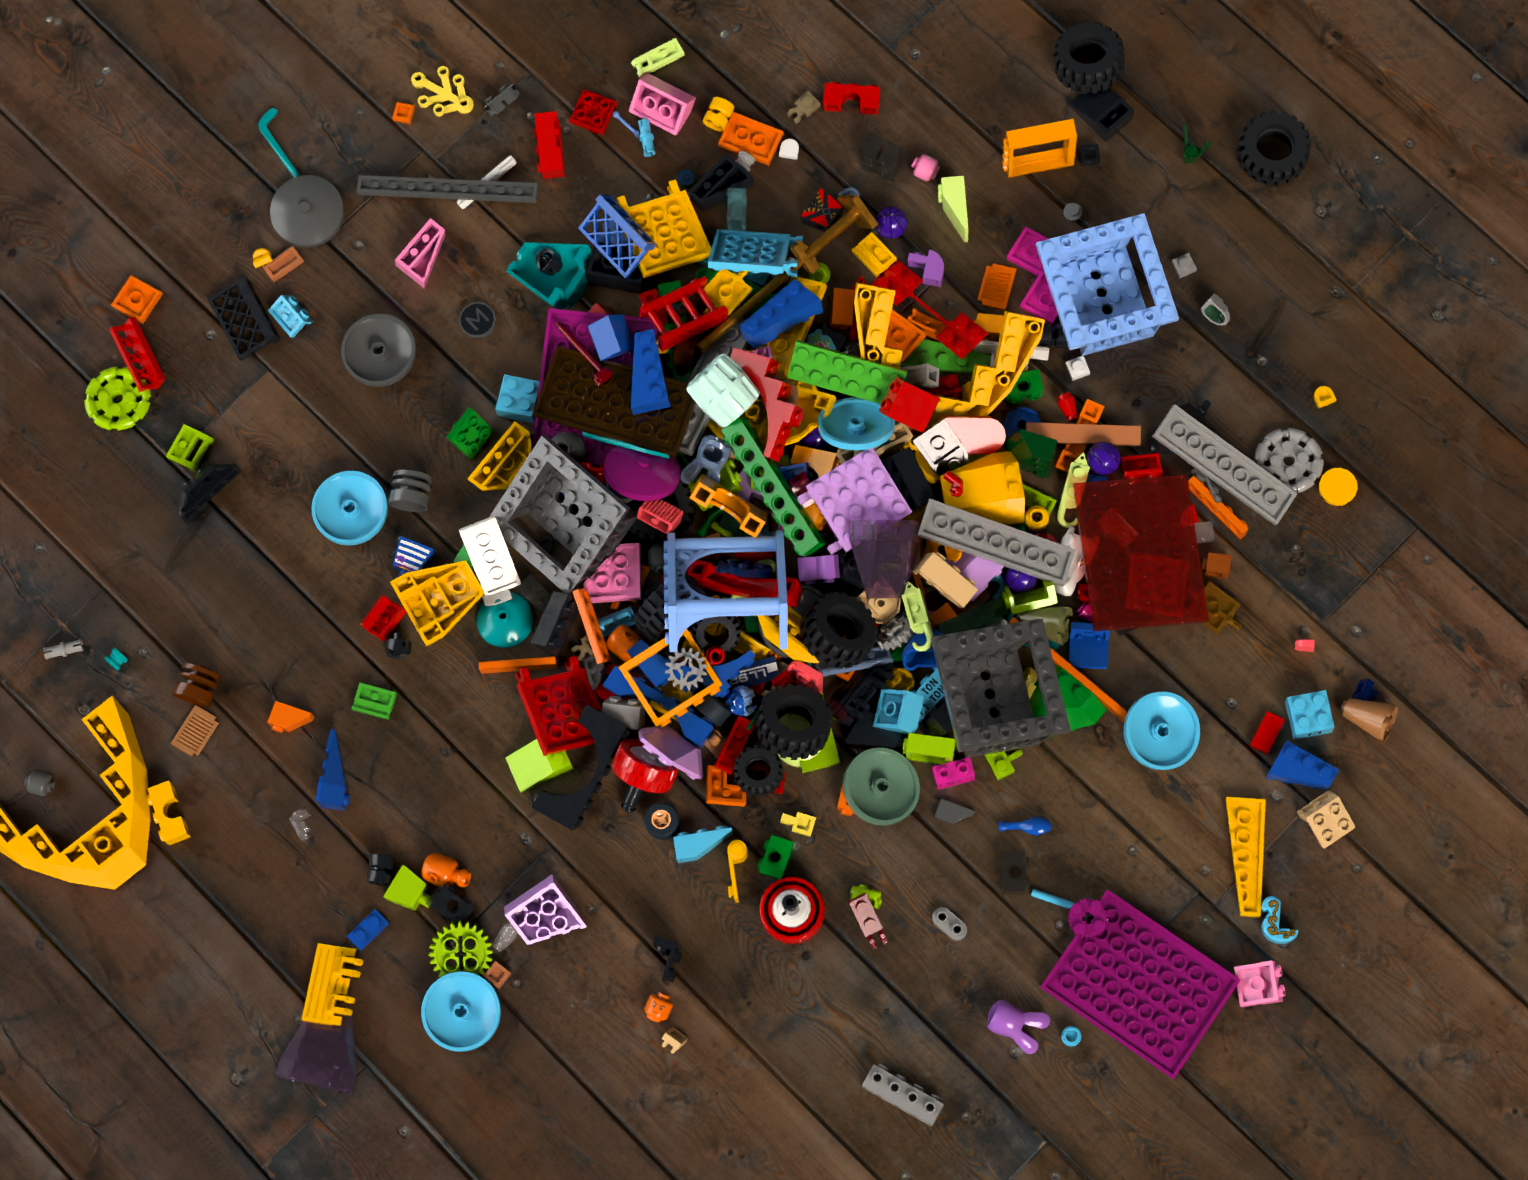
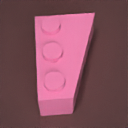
M430 218L395 259L396 267L424 289L445 238V229Z

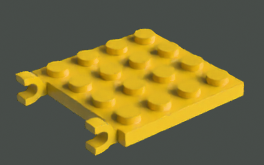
M676 179L668 183L667 189L670 195L629 207L624 195L617 197V203L657 244L653 250L648 251L638 265L643 278L707 259L710 256L711 246L686 190H679ZM633 245L634 256H638L642 250L638 245Z

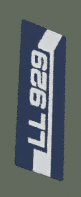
M775 657L756 660L748 668L743 666L738 670L740 674L733 680L727 679L731 684V687L728 689L732 691L737 686H752L773 680L779 675Z

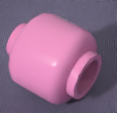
M922 154L920 158L915 157L911 166L914 168L913 175L924 181L934 180L940 168L938 161L926 154Z

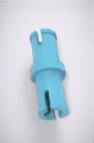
M641 119L638 121L640 129L639 140L642 142L644 156L651 157L655 155L654 135L651 133L650 120Z

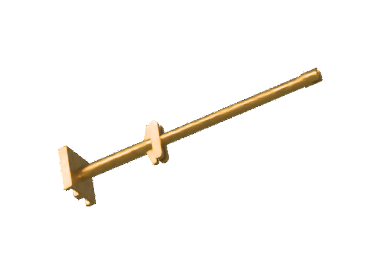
M841 194L837 198L847 214L809 247L800 240L795 242L797 245H791L790 250L795 255V260H798L797 267H791L792 270H798L803 266L806 272H816L819 269L816 255L853 222L858 228L874 229L878 225L858 195L853 197L852 194L847 196ZM786 271L773 278L712 333L697 343L698 349L703 353L714 345V342L790 277Z

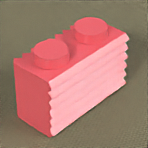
M663 499L644 501L639 507L636 518L667 534L673 533L678 525H680L684 512L663 501Z

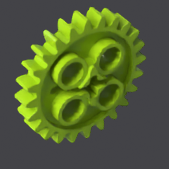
M459 920L458 926L451 922L450 928L446 925L443 926L444 932L437 931L439 938H432L436 944H430L429 948L434 951L429 952V956L434 957L430 964H436L434 971L440 970L439 977L453 972H470L476 975L478 973L485 975L483 968H490L487 962L492 961L493 958L488 955L493 953V949H488L492 945L491 941L486 942L489 935H481L483 928L477 931V924H474L471 928L469 927V921L466 922L465 926H462V922ZM459 936H462L463 970L460 969V954L458 953ZM469 938L474 939L476 945L469 947L465 941ZM452 939L456 942V946L450 948L445 942ZM468 958H474L477 961V964L474 966H469L466 963V960ZM448 959H454L456 960L457 965L455 967H450L447 965L446 961Z

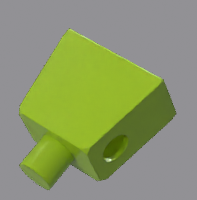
M402 865L383 897L389 902L416 910L419 904L429 908L426 903L431 896L426 894L429 886L406 866Z

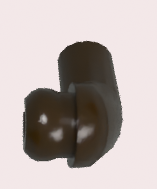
M766 507L764 511L768 513L767 518L769 517L768 531L776 532L778 530V523L773 517L774 513L771 508Z

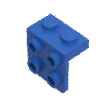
M1083 621L1071 622L1069 663L1075 668L1107 669L1110 624L1101 622L1094 624Z

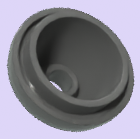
M564 431L556 434L551 439L560 448L566 445L568 447L566 453L578 463L583 461L586 454V446L578 434Z

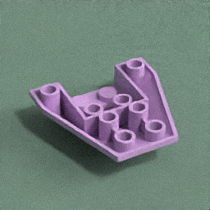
M666 725L663 728L661 726H654L638 730L639 739L644 743L642 747L651 754H658L659 761L666 766H674L680 769L693 780L695 778L702 780L704 774L701 749L687 740L672 726Z

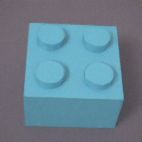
M504 374L495 408L498 417L535 423V417L532 414L537 403L540 381Z
M1326 690L1287 697L1285 705L1293 740L1332 733L1335 727Z

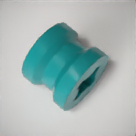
M115 647L112 649V653L104 658L117 671L121 669L123 663L128 661Z

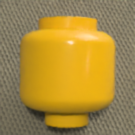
M1035 505L1027 509L1024 515V523L1029 530L1039 532L1048 525L1049 514L1044 507Z

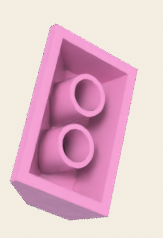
M648 73L638 81L629 112L642 119H649L650 123L677 135L690 115L696 97Z

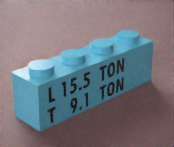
M933 667L934 672L930 677L926 675L920 682L921 687L917 691L915 689L912 691V693L924 696L918 727L929 716L928 713L935 706L937 707L944 697L938 667Z

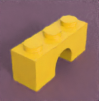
M168 780L147 788L149 793L147 800L150 806L153 805L155 812L152 815L155 823H159L161 830L158 833L161 841L172 845L190 838L191 835L186 820L182 816L168 818L167 815L169 807L179 802L174 784Z

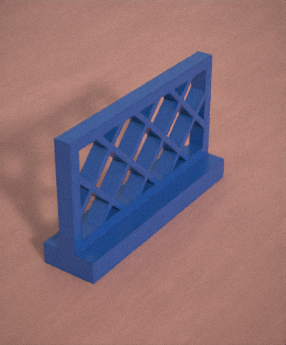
M599 194L596 198V205L578 229L625 278H629L648 251L653 250L657 244L611 195ZM600 208L604 210L605 219H598ZM610 220L616 222V231H610ZM598 221H605V232H599ZM590 222H594V233H590L586 229ZM617 233V244L611 245L610 234ZM621 233L628 235V244H622ZM605 234L606 245L599 243V235ZM633 245H638L642 250L638 256H634ZM622 246H629V257H622ZM611 247H617L618 258L611 256ZM624 259H629L627 271L623 268Z

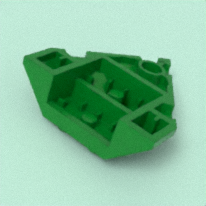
M1054 664L1071 731L1095 725L1107 709L1088 688L1065 669ZM1037 678L1034 684L1036 688L1032 694L1031 703L1034 718L1047 715Z

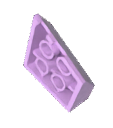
M553 874L504 907L506 918L527 945L549 939L554 935L566 934L571 930L587 927L575 903Z

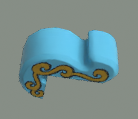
M1275 896L1266 897L1261 904V913L1266 912L1268 914L1261 926L1263 936L1268 941L1276 944L1290 943L1297 937L1299 930L1279 928L1281 901Z

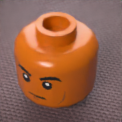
M659 992L658 995L651 994L644 1008L647 1014L646 1017L658 1023L667 1020L673 1008V1003L669 1000L670 996L663 992Z

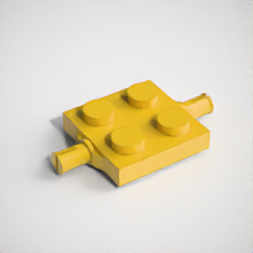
M727 269L720 270L704 288L715 307L720 308L725 305L728 310V318L753 291V288L743 280L749 271H740L736 274ZM708 308L703 312L704 315L710 312Z

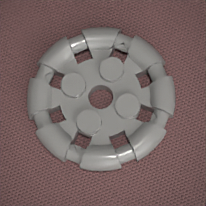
M1296 428L1274 430L1264 437L1262 443L1258 444L1254 455V462L1271 475L1278 477L1282 483L1297 493L1309 489L1314 485V481L1320 478L1323 471L1324 460L1321 458V454H1323L1321 447L1313 437L1307 436V432ZM1288 437L1289 441L1282 442V438ZM1300 441L1307 444L1304 449L1298 445ZM1269 445L1274 447L1272 452L1268 450ZM1313 456L1314 461L1308 462L1309 457ZM1290 457L1294 460V464L1287 466L1284 464L1283 459ZM1270 461V466H1264V462ZM1305 471L1310 474L1308 477L1303 475ZM1295 479V484L1290 485L1288 480Z

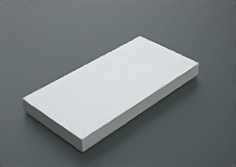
M495 516L459 529L485 596L521 585L520 578Z

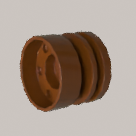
M183 663L181 668L186 672H179V676L186 681H177L171 694L185 702L209 708L214 695L207 691V689H217L218 685L214 682H219L221 676L205 666Z

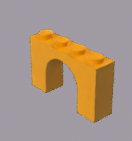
M795 445L790 462L792 465L808 462L809 471L816 472L819 477L841 465L836 453ZM814 502L807 508H804L816 529L822 531L826 520ZM793 514L789 518L791 524L794 522Z
M704 474L700 476L692 489L690 499L705 508L708 504H711L726 511L740 523L739 528L754 538L757 537L766 523L768 513Z

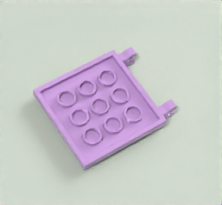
M873 448L866 449L805 486L808 491L797 497L800 505L811 499L814 500L838 539L837 542H834L827 548L831 555L842 548L845 552L850 551L912 513Z

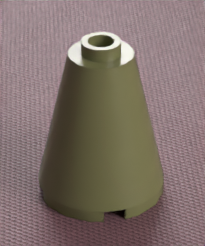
M1067 606L1041 607L1018 613L1017 620L1023 622L1043 618L1048 640L1064 645L1063 643H1066L1070 634L1071 624L1069 623V617L1073 618V611L1071 607Z

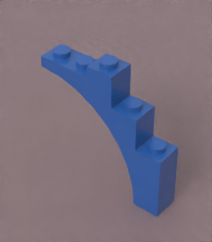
M642 638L626 652L633 658L651 646ZM752 649L736 659L711 666L722 683V686H720L721 691L713 695L715 699L719 696L722 699L730 692L728 688L731 687V684L728 682V678L733 680L740 674L739 669L743 666L748 668L755 662L754 657L756 654ZM656 653L638 665L655 687L658 685L663 687L669 682L668 678L671 675L665 673L666 670H669V667L665 664L671 663V660L661 653ZM688 664L685 667H681V670L684 672L683 678H685L687 672H691L692 669L689 668ZM703 669L707 676L702 675L701 678L704 680L703 684L707 688L714 682L706 669ZM673 670L674 676L680 681V673ZM697 675L690 676L687 682L693 681ZM699 681L697 682V688L694 687V685H691V693H693L696 689H698L701 686L699 684ZM687 686L683 688L685 693L688 692Z

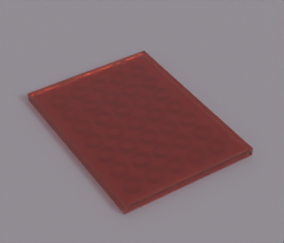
M1187 474L1074 483L1073 492L1093 632L1207 623L1209 616Z

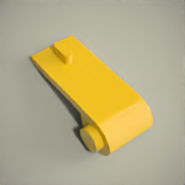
M734 840L729 843L727 848L732 886H728L729 898L734 896L735 903H739L734 864L744 862L748 857V850L743 841Z

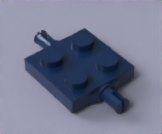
M727 558V561L719 560L716 566V573L733 574L738 577L771 578L773 568L765 567L761 563H753L754 560L742 558V561H738L735 558Z

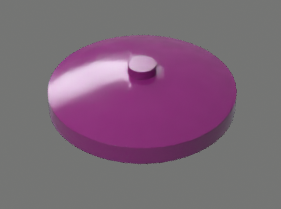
M617 446L608 453L605 459L604 476L607 483L616 492L630 499L639 501L662 499L674 492L680 480V466L675 458L660 457Z

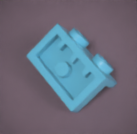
M281 295L268 311L290 337H295L305 324H312L313 321L309 317L310 314L301 308L298 304L299 301L294 296Z

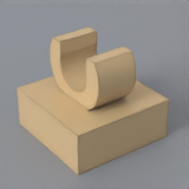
M672 1026L662 1037L664 1040L662 1047L670 1044L673 1046L671 1050L673 1054L686 1043L688 1037Z

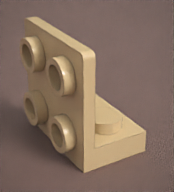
M1330 790L1297 811L1299 817L1309 824L1319 844L1324 849L1355 828L1339 796Z

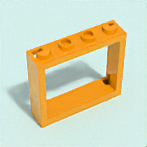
M1069 119L1006 131V138L1003 139L1002 166L1004 171H1007L1008 178L1073 166L1077 142L1074 120ZM1064 140L1063 148L1013 157L1014 149Z
M686 629L680 638L685 636L694 652H700L698 658H705ZM665 638L619 666V669L655 726L658 727L660 725L662 728L672 722L670 718L675 715L678 718L688 712L687 708L692 704L695 707L705 701L703 697L708 694L711 696L721 691L720 686H722L721 681L705 658L702 664L707 665L705 669L714 683L660 718H657L628 671L669 646V644H665Z

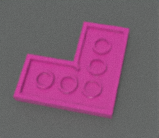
M1025 226L1007 255V260L1038 276L1020 304V308L1036 317L1045 319V322L1053 325L1058 317V313L1035 245L1036 242L1047 240L1048 238Z

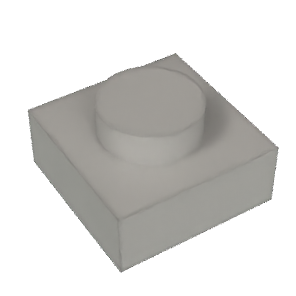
M1189 253L1171 261L1179 279L1197 271Z

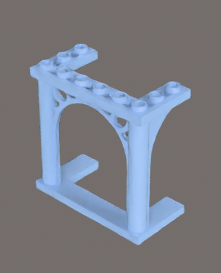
M776 530V536H758L756 538H675V533H667V541H664V552H668L664 553V601L668 602H664V614H668V617H665V629H669V632H665V644H669L670 652H678L679 639L690 625L705 618L718 616L779 615L780 649H788L787 587L783 530ZM776 551L778 597L711 598L694 591L685 580L687 568L694 561L706 555L728 552ZM684 594H690V595H691L690 597H688V598H686V599H680V598H679L680 596H682V595H684Z

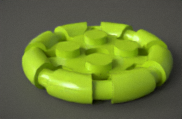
M115 366L99 372L100 375L96 378L93 377L85 391L87 397L84 400V405L89 418H93L96 425L106 430L117 429L120 431L135 426V423L139 419L142 420L149 410L151 391L139 392L137 386L135 388L131 386L135 382L128 367L118 368ZM118 376H123V381L118 379ZM141 377L140 380L142 384L148 385L146 379H143ZM106 380L108 384L102 387L100 384ZM117 395L123 396L120 403H114V398ZM94 396H98L99 401H94ZM137 397H141V401L136 402ZM102 410L105 412L103 415L98 414ZM134 411L135 414L129 417L128 415ZM114 417H119L117 422L113 421Z

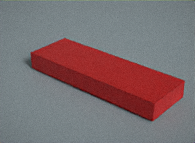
M738 715L714 768L730 775L733 774L734 765L736 764L735 760L740 757L739 753L744 751L756 722L750 730H747L746 728L751 720Z

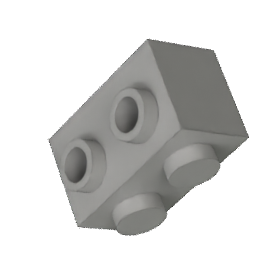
M611 696L603 702L602 711L630 726V729L639 730L645 725V708L639 702V699L622 700L619 696Z

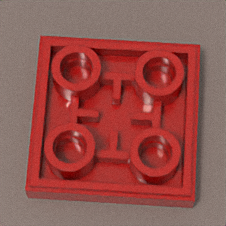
M583 89L569 119V123L603 135L612 117V113L615 111L617 101Z

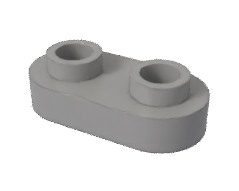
M940 907L933 912V923L954 941H960L966 937L967 926L950 910ZM944 914L946 919L940 920L938 916ZM955 927H960L961 932L955 933L953 929Z

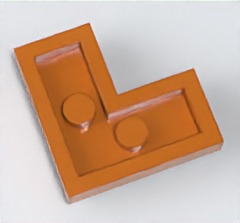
M707 766L706 803L745 807L746 792H743L738 785L727 784V773L714 768V766Z

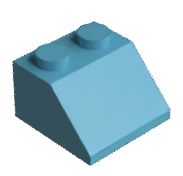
M881 689L873 727L904 734H916L924 696L906 690Z

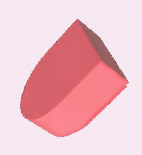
M1300 639L1295 641V650L1314 652L1315 640Z

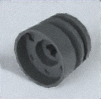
M414 470L394 471L392 476L394 480L391 482V485L396 489L390 491L389 506L407 512L427 511L430 497L425 493L431 491L432 477L426 473Z

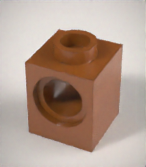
M1209 552L1207 558H1203L1202 563L1205 576L1228 579L1232 555Z

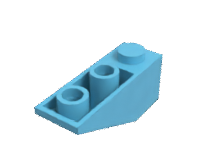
M719 826L716 827V830L712 831L700 829L694 834H689V832L678 833V836L673 837L677 862L683 863L700 859L733 834L732 828Z

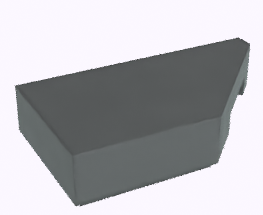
M591 655L582 660L590 686L595 690L607 669L605 663L597 664L595 656Z
M941 799L934 818L953 825L963 819L974 816L975 811Z

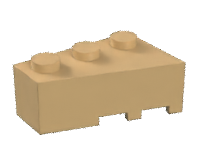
M934 552L925 554L911 572L915 575L919 573L927 580V584L933 585L940 591V594L959 608H964L978 591L975 587L976 583L970 578H964L960 575L961 571L956 566L947 564L945 562L946 558L939 552L936 554Z

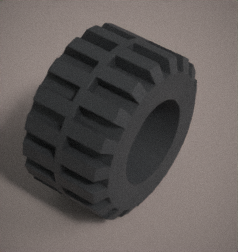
M737 616L709 617L692 624V638L700 650L704 649V653L711 646H718L723 649L724 653L725 651L729 653L732 651V647L735 648L737 646V641L740 640V620ZM712 623H721L727 628L723 634L717 636L710 635L705 631L706 627Z
M753 745L754 748L750 749V747H747L746 751H741L739 753L740 757L736 758V764L734 765L735 779L738 787L740 786L743 792H747V795L751 797L755 795L756 798H760V795L767 797L768 793L771 792L773 794L775 789H779L781 786L780 782L783 781L784 773L782 761L777 753L774 755L770 752V748L766 749L764 745L761 748L758 745ZM757 762L767 764L770 767L769 775L763 780L751 779L747 771L752 764Z

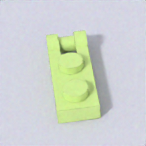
M674 38L633 59L631 64L633 68L637 69V75L641 79L648 73L650 74L685 56L677 39ZM647 62L648 65L643 67L642 64Z

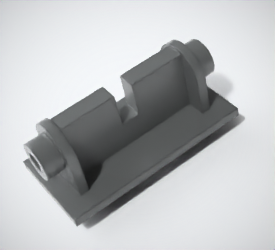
M506 83L499 89V95L496 97L492 95L484 101L486 105L483 108H489L487 112L490 116H496L506 108L502 103L503 100L509 105L518 98L520 92L516 88L514 90L511 88L514 83L510 86Z

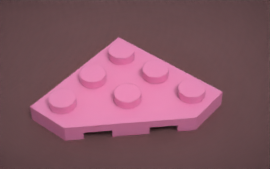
M640 543L620 544L615 549L616 551L583 583V588L588 590L592 603L642 600Z

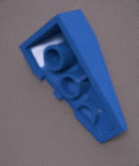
M331 729L326 747L328 759L323 760L324 776L319 777L316 802L322 808L346 811V805L350 804V794H348L339 736L335 729Z

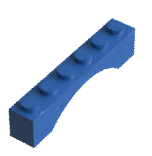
M615 666L604 682V688L621 698H638L621 670ZM631 676L645 699L662 705L668 711L679 705L680 701L672 696L669 698L662 695L664 692L655 686L652 689L646 685L648 682L640 676L637 678ZM688 707L687 713L679 718L677 715L674 717L678 720L685 738L703 748L708 741V737L715 730L711 725L713 722L704 716L699 718L695 715L696 711Z

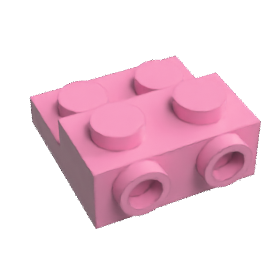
M1272 960L1234 967L1235 976L1241 980L1237 985L1240 1007L1283 1002L1282 997L1286 993L1284 985H1280L1279 977H1282V968L1280 965H1277L1276 961Z

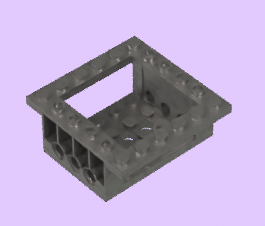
M542 435L489 517L495 516L503 538L565 594L572 595V591L576 590L580 582L591 577L597 571V568L614 553L636 520L637 514L547 435ZM559 492H562L564 494V501H561L559 499ZM573 504H576L578 506V513H575L573 511ZM528 514L547 532L551 533L556 540L574 554L566 568L511 520ZM587 516L592 519L593 523L591 526L586 522Z
M1043 618L933 636L931 638L958 752L964 751L965 758L1036 746L1050 736L1071 731ZM1026 642H1029L1047 713L1046 716L1034 718L1017 651ZM980 672H987L989 680H983L980 677ZM985 690L993 692V699H988L985 696ZM991 708L997 710V718L991 717L989 713Z

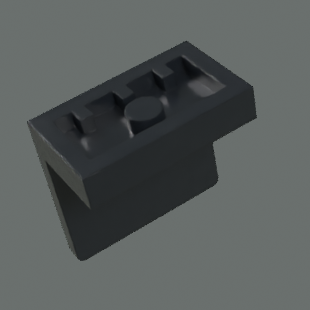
M655 936L653 945L656 951L661 955L669 957L662 977L664 985L669 986L670 982H674L676 976L675 965L680 963L683 952H681L678 943Z

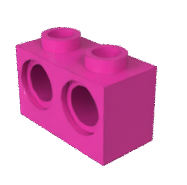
M970 757L932 767L937 790L975 780Z

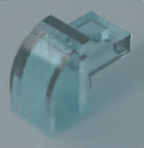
M728 188L727 230L746 231L747 189Z

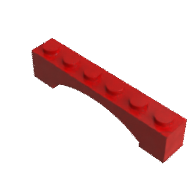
M701 560L694 561L687 572L705 590L746 598L778 597L777 578L760 579L716 573V566ZM786 577L787 606L797 607L803 590L798 579Z

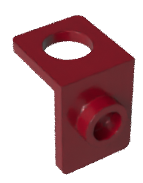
M805 471L788 481L796 497L808 491L805 486L810 481ZM811 499L802 506L807 508L814 503V500Z

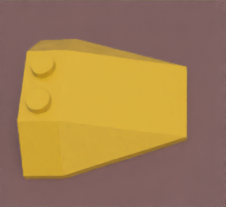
M1011 451L992 453L950 471L963 480V494L960 497H953L950 494L951 483L944 479L945 474L939 477L944 504L1004 525L1024 524V490L1019 463Z
M467 561L407 572L390 581L426 647L443 638L485 594Z

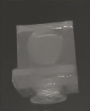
M299 809L289 818L302 842L309 839L307 835L309 829L303 821L311 816L307 809Z

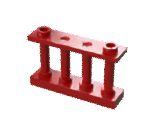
M706 276L700 279L696 278L673 292L641 305L639 317L642 319L649 316L659 331L658 347L661 351L723 323L727 319L728 310L725 305L720 308L715 307L704 290L707 283ZM698 293L710 312L703 316L699 315L688 296ZM681 300L692 316L693 321L683 323L672 304ZM665 308L677 328L667 331L655 312Z

